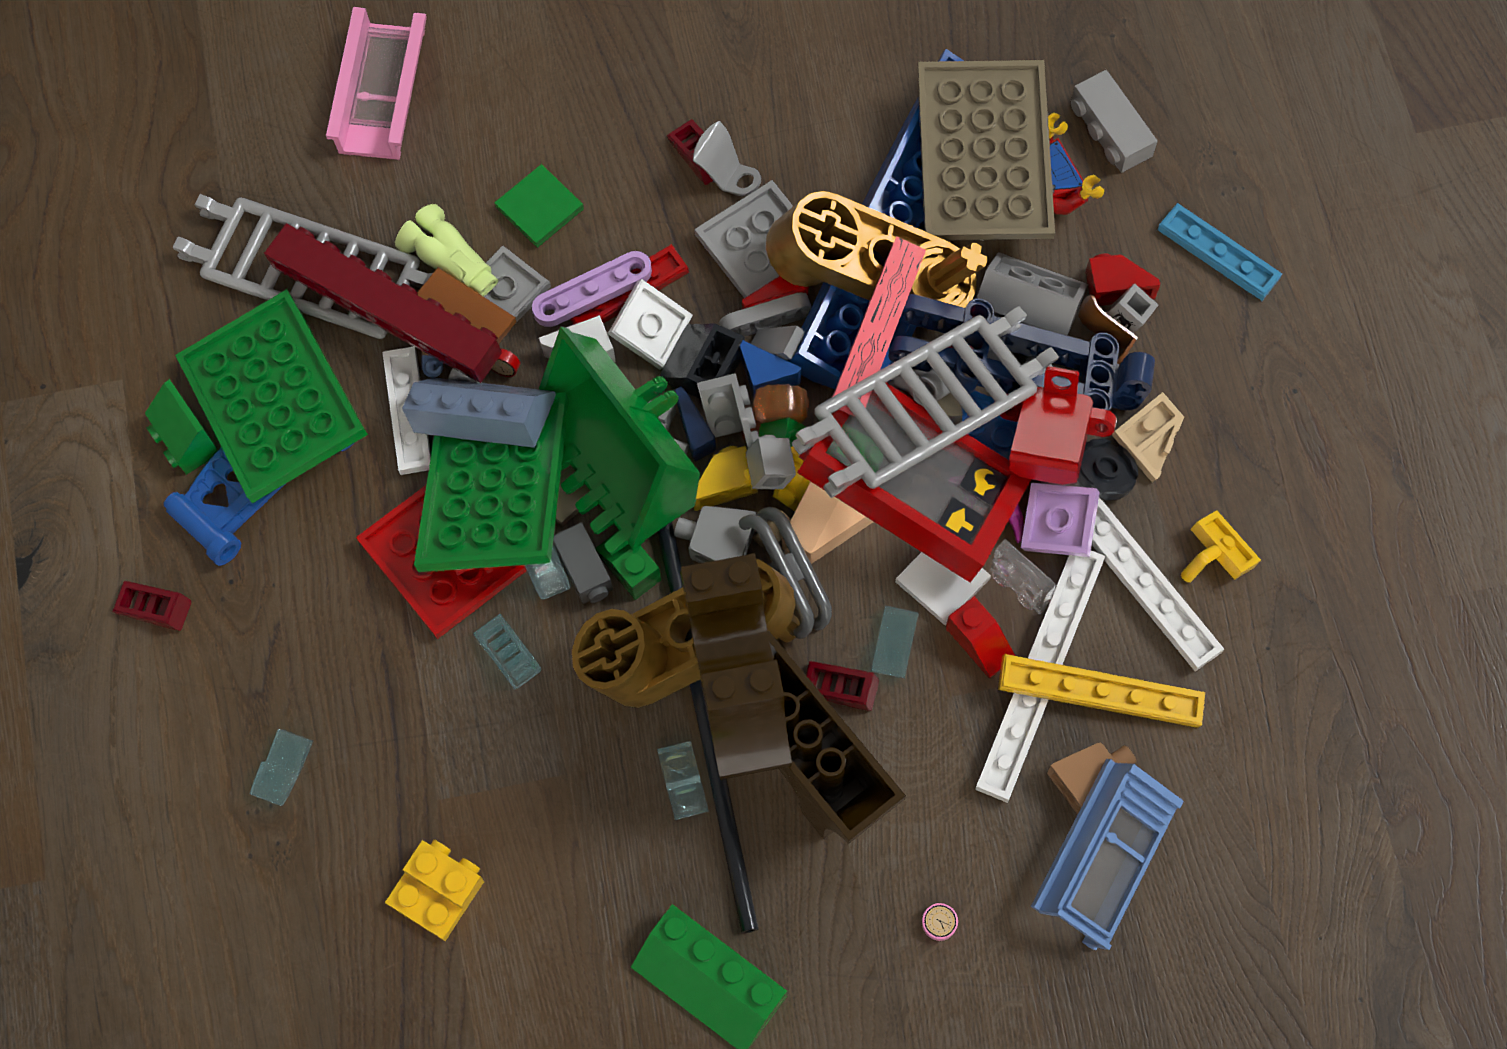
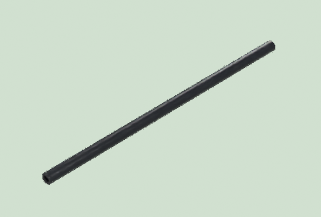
M672 522L657 531L670 594L683 587L680 575L682 565ZM691 628L686 634L685 642L693 638ZM700 679L690 684V690L741 933H750L759 930L728 782L727 779L720 780Z

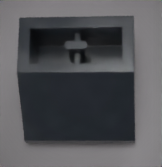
M715 323L687 324L659 376H663L668 385L675 388L682 387L686 393L701 399L697 383L735 373L741 361L740 344L743 340L745 341V337Z

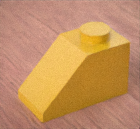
M729 446L720 450L718 454L713 455L699 480L696 503L693 507L694 511L701 510L703 506H715L758 493V489H752L751 481L744 476V470L748 468L745 453L747 451L746 446L739 448L737 446Z

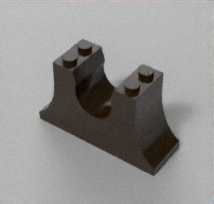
M755 553L681 567L680 575L720 780L791 767L792 760L785 720L784 693L777 660H773L764 613L763 591Z
M768 630L773 660H777L784 693L785 720L792 760L791 767L780 768L779 770L797 794L801 812L820 836L825 839L835 832L849 844L905 800L906 795Z

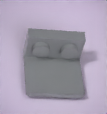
M736 373L697 383L707 424L715 438L743 431L749 449L759 436L757 431H750V429L756 428L752 408L744 407L750 404L746 385L739 386Z

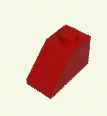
M1103 253L1089 258L1085 272L1089 294L1095 296L1099 306L1112 305L1134 283L1151 299L1156 298L1160 287L1159 279L1121 254L1111 256V254Z
M975 596L948 616L946 630L989 679L1000 671L1004 654L1015 656L999 624Z

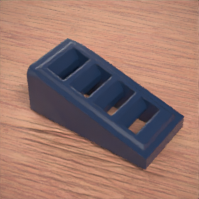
M679 387L675 389L676 394L679 396L677 407L691 456L696 462L716 451L715 436L684 388Z

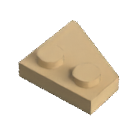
M1162 392L1115 430L1112 436L1122 447L1127 449L1139 468L1153 483L1161 475L1162 466L1171 451L1174 437L1180 429L1184 416Z

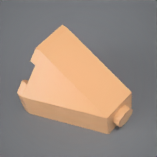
M810 482L790 523L812 564L869 526L873 521L836 497L830 498L825 490ZM782 538V549L785 550V554H788L790 551Z

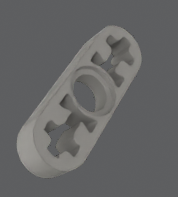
M795 293L727 314L721 318L719 324L745 337L757 333L758 329L775 328L807 317L812 306L806 293Z

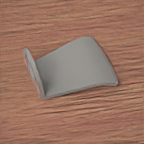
M720 121L712 124L699 138L694 149L693 162L702 167L724 192L746 196L756 191L761 184L760 173L755 168L739 163L727 129ZM751 175L754 177L753 183L749 187L739 188L737 186V182L742 176Z

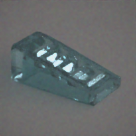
M554 545L552 547L551 563L525 565L540 599L545 600L570 589V582Z
M501 614L473 633L514 689L519 688L541 671V667ZM504 629L505 632L502 635L493 640L491 643H488V639H490L495 634ZM510 640H512V642H511L510 644H508L506 647H504L503 649H501L499 652H497V653L495 652L497 649H499L500 647H502L504 644H506L507 642H509ZM520 651V653H519L518 655H516L515 657H513V658H512L511 660H509L507 663H505V664L503 663L506 659H508L509 657H511L513 654H515L516 652Z

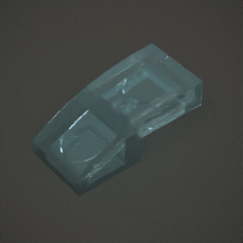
M885 606L871 672L905 679L918 612Z
M278 729L267 760L261 761L250 794L283 806L302 770L313 740L284 729Z
M691 741L657 749L675 820L708 812Z

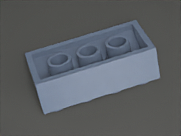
M431 378L413 383L402 410L414 433L535 448L556 394L554 391Z

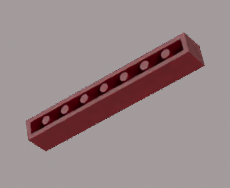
M286 223L264 252L274 269L480 384L502 354V350L497 342L498 337L485 327L478 329L472 326L471 322L462 314L455 312L452 315L445 311V308L438 301L432 298L427 300L421 298L409 285L402 283L400 286L392 282L391 277L382 270L376 269L375 272L372 271L358 257L343 255L334 244L329 241L322 243L316 240L315 236L303 227L296 229Z

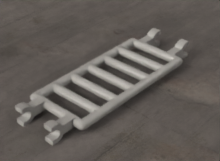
M200 194L195 203L196 208L201 209L200 216L224 222L211 250L195 245L181 237H177L173 245V249L179 251V259L203 264L200 269V276L202 278L267 301L281 293L273 289L281 272L274 269L270 264L261 284L245 280L244 278L273 221L283 225L287 223L296 229L303 227L313 235L318 236L316 240L322 243L324 241H333L347 247L343 255L347 257L350 255L357 256L359 250L375 255L370 267L374 272L376 269L383 271L388 260L404 265L396 283L400 286L402 283L421 289L433 274L418 271L420 260L414 255L242 197L237 198L233 206L230 207ZM244 211L260 216L232 275L216 270ZM297 281L295 282L290 294L302 313L377 339H383L387 335V331L373 323L360 319V316L351 311L348 314H344L331 309L334 302L322 296L319 304L302 299L307 287Z
M1020 306L1011 310L992 324H989L981 315L975 316L819 404L815 408V415L820 422L796 433L797 439L792 442V446L800 455L830 435L852 465L828 477L829 482L823 488L830 498L838 495L860 479H863L869 488H877L1033 396L1037 392V386L1032 378L1039 374H1044L1046 367H1053L1052 363L1057 361L1059 356L1050 347L1033 360L1022 366L1000 338L1007 333L1010 334L1020 329V322L1027 317ZM978 330L1020 385V388L1007 395L964 338ZM952 345L995 402L981 410L938 353ZM927 360L969 418L954 425L912 367ZM900 375L943 433L928 441L886 385V382ZM874 390L916 446V449L901 456L859 400V397ZM847 405L890 464L874 472L831 413Z

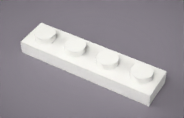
M413 346L384 351L382 353L399 473L404 475L429 470L431 459L428 434L414 433L402 410L413 383L421 381L416 349Z

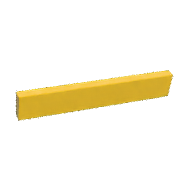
M1004 654L1002 656L998 690L1196 728L1202 726L1205 692Z

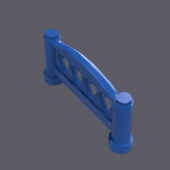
M352 445L346 447L345 449H343V450H341V451L347 450V449L350 448ZM222 447L204 466L185 495L174 492L164 501L166 512L207 550L206 555L218 566L230 562L241 548V541L233 533L283 487L277 488L252 503L247 498L239 482L227 480L228 474L233 469ZM225 484L229 506L204 504L203 498L206 494L213 493L216 485Z

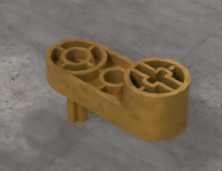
M825 191L811 193L772 223L766 236V252L770 264L778 275L786 281L804 287L826 282L869 301L883 269V266L875 260L873 250L882 256L885 264L896 236L926 249L909 294L965 308L976 293V272L984 268L987 263V256L980 254L982 246L972 242L966 247L958 248L951 242L843 196Z
M756 559L763 591L767 631L769 630L775 639L780 638L784 642H790L796 638L793 630L800 625L798 618L793 615L795 609L793 588L786 577L763 561ZM683 587L633 614L624 610L609 609L595 614L586 621L576 635L572 648L573 668L579 679L589 687L622 705L637 708L652 704L700 680L693 638L685 642L686 634L691 627Z

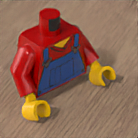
M1052 113L1048 116L1054 214L1068 215L1088 202V197L1101 198L1104 194V189L1098 186L1092 190V187L1099 183L1100 179L1095 175H1090L1083 180L1059 138L1053 139L1055 134H1064L1067 131L1068 125L1066 122H1062L1059 127L1054 129V123L1060 118V115Z

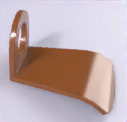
M1088 295L1084 299L1078 313L1082 324L1096 334L1101 332L1108 333L1117 340L1119 347L1124 349L1117 361V364H1120L1138 337L1105 313L1097 304L1094 295Z

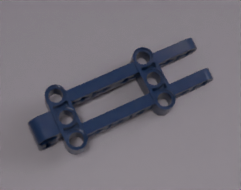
M909 294L899 320L937 332L947 333L978 315L983 316L989 324L1001 318L994 316L992 305L984 299H972L963 308L927 297ZM1020 323V329L1000 337L1011 352L1036 358L1043 351L1052 347L1059 356L1058 360L1053 363L1078 370L1077 394L1091 397L1093 408L1108 411L1111 407L1125 411L1134 410L1142 404L1152 390L1155 366L1154 357L1144 352L1129 353L1120 364H1117L1119 344L1108 333H1097L1088 342ZM978 330L964 338L968 345L974 348L972 349L1006 394L1020 388V385L1001 361L988 358L989 345ZM896 336L891 340L888 357L894 363L929 342L909 336ZM947 347L938 353L968 394H971L977 386L983 387L954 347ZM927 360L912 367L913 369L925 372L933 369ZM1045 373L1032 378L1037 387L1044 388ZM1057 376L1052 378L1053 383L1058 386L1065 387L1071 384L1068 379Z

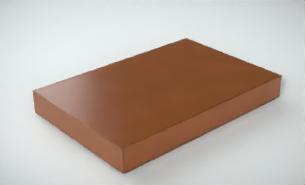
M439 267L417 292L418 296L425 300L432 298L438 301L445 308V311L452 315L455 312L462 314L471 322L472 326L481 329V327L489 329L498 337V344H500L517 322L515 316Z

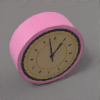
M943 903L931 905L927 908L922 918V928L925 934L936 941L949 939L955 933L958 926L956 912L953 908Z

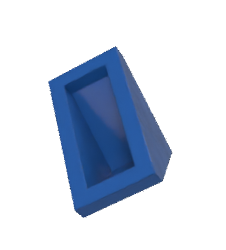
M744 340L741 342V361L754 399L799 386L801 383V367Z

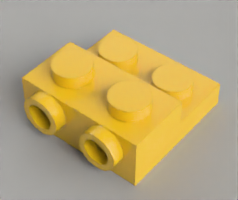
M422 840L403 868L405 873L385 903L443 941H446L483 885L484 880L477 874L480 868L465 858H462L460 862L455 861L448 856L451 850L437 840H433L431 844Z

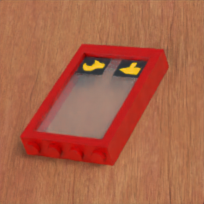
M886 383L928 441L943 433L924 406ZM872 390L866 409L901 456L916 449V446L875 391ZM839 409L831 413L874 472L890 464L855 416ZM966 434L877 488H869L863 479H860L834 497L971 583L987 561L1031 479L1022 478L1010 472V461ZM829 435L799 455V458L804 462L797 473L824 490L823 487L829 482L828 477L844 470L852 464Z

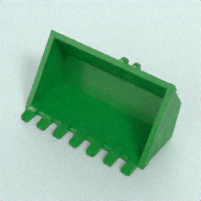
M560 326L539 390L554 391L555 393L566 392L569 398L561 471L571 465L575 472L562 482L561 487L567 495L573 493L584 484L589 489V492L575 504L580 514L587 513L598 504L603 508L604 512L590 523V527L595 534H600L613 524L617 527L619 532L605 543V548L611 555L628 544L634 550L654 533L693 508L696 503L700 472L658 419L659 416L676 405L679 396L674 390L664 392L663 395L658 396L665 391L668 385L663 376H656V378L635 390L597 339L571 332L569 328Z

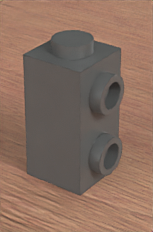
M582 522L554 535V547L582 604L589 601L595 603L606 598L609 594L608 592L613 590L611 579Z

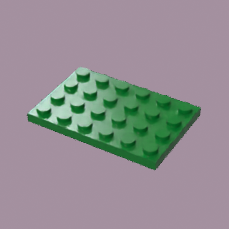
M287 289L175 355L240 485L252 503L368 435L300 309Z
M566 392L555 393V399L535 448L434 435L414 566L418 572L551 563L569 398Z

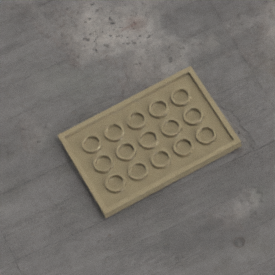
M1044 60L918 62L924 231L944 240L1054 239L1055 223Z

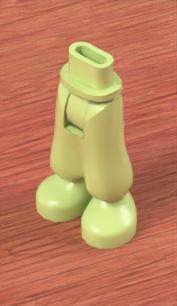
M430 204L418 210L415 218L419 227L409 220L405 222L398 232L395 240V246L398 250L408 254L416 251L418 257L434 269L439 267L480 295H487L497 285L498 279L491 274V267L467 244L453 225L444 221V211L438 205ZM420 228H422L427 233L433 234V237L424 234Z

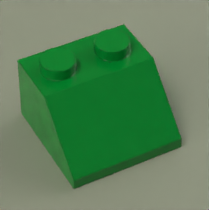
M169 379L164 382L145 412L146 417L151 423L146 428L157 444L163 441L168 449L163 451V454L173 468L180 466L187 475L208 462L218 450L171 380Z

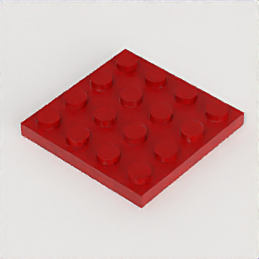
M425 485L359 534L356 539L438 640L535 564L492 567L493 571L488 574L484 568L468 570L458 576L455 570L418 572L414 566L426 491Z

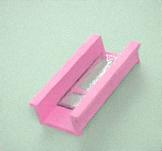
M353 7L326 133L327 139L334 140L339 154L400 160L403 134L422 39L425 35L426 14L414 13L411 27L371 24L365 8Z

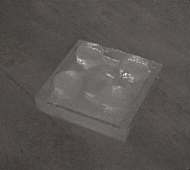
M1004 539L995 549L990 571L993 572L992 576L1002 587L1011 588L1017 594L1018 601L1028 610L1034 609L1038 614H1041L1049 606L1056 584Z

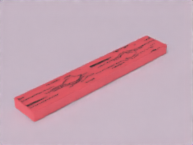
M897 236L894 239L832 397L880 371L926 249ZM872 391L859 397L865 408ZM847 405L839 409L853 415Z

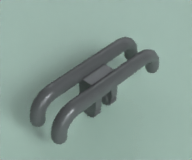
M767 507L761 509L757 515L750 514L742 517L738 523L739 527L743 530L753 528L757 531L772 560L768 565L786 577L793 588L795 607L800 616V625L794 629V636L798 639H803L811 633L812 628L815 630L824 629L830 623L832 607L786 515L777 508ZM771 520L775 523L790 553L784 555L767 521ZM802 579H804L818 607V616L814 618L812 609L798 583Z

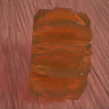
M789 384L760 387L756 390L753 401L755 419L762 423L787 417L802 423L806 420L809 409L807 391L799 386H790Z

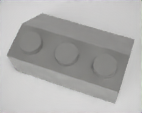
M998 252L985 272L977 298L984 299L992 305L994 316H999L1000 314L1005 316L1011 310L1020 306L1027 315L1026 319L1020 323L1067 336L1088 284Z

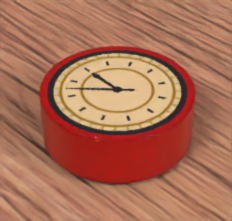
M501 349L502 354L491 370L499 375L513 377L520 367V361L512 352Z

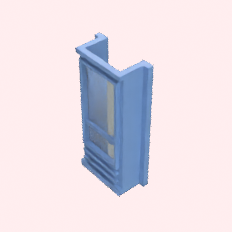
M1106 759L1031 907L1041 914L1060 917L1083 933L1085 937L1082 943L1092 950H1097V948L1110 950L1112 945L1109 943L1176 809H1180L1184 801L1135 764L1115 763L1111 759Z

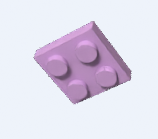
M1031 483L1021 548L1024 551L1090 557L1100 493L1098 489Z

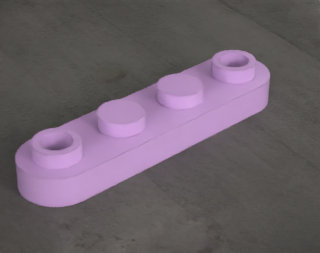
M639 251L626 253L538 295L532 304L535 320L545 327L556 326L632 290L640 279L647 282L652 274L649 257ZM636 268L641 270V272L638 274L631 273V271ZM549 309L555 311L552 315L544 314Z

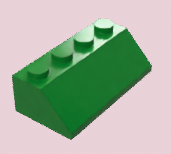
M673 904L650 932L631 966L635 972L736 1049H749L787 998L786 989Z

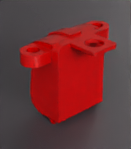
M1046 367L1044 388L1037 387V392L1033 396L1000 414L1005 420L1018 422L1009 459L1010 472L1027 479L1060 485L1076 484L1088 435L1107 437L1114 433L1117 421L1115 414L1105 409L1093 408L1091 397L1077 394L1078 371ZM1063 376L1069 379L1071 384L1065 387L1058 386L1053 383L1052 378Z

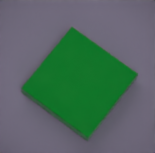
M542 164L494 202L495 207L537 248L584 210L583 203Z

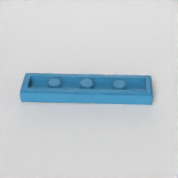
M1179 203L1173 207L1158 226L1157 230L1261 301L1264 300L1282 276V273Z

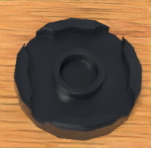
M1092 439L1086 442L1078 477L1080 485L1085 488L1098 489L1100 492L1099 498L1104 500H1119L1127 496L1136 484L1139 471L1132 455L1121 445L1117 447L1110 444L1111 440Z

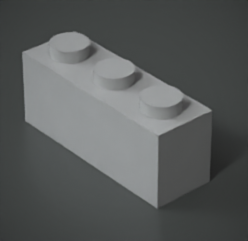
M1107 69L1075 85L1071 107L1078 117H1082L1088 125L1089 134L1095 141L1098 140L1104 148L1107 160L1112 165L1115 164L1122 173L1153 157L1157 139Z

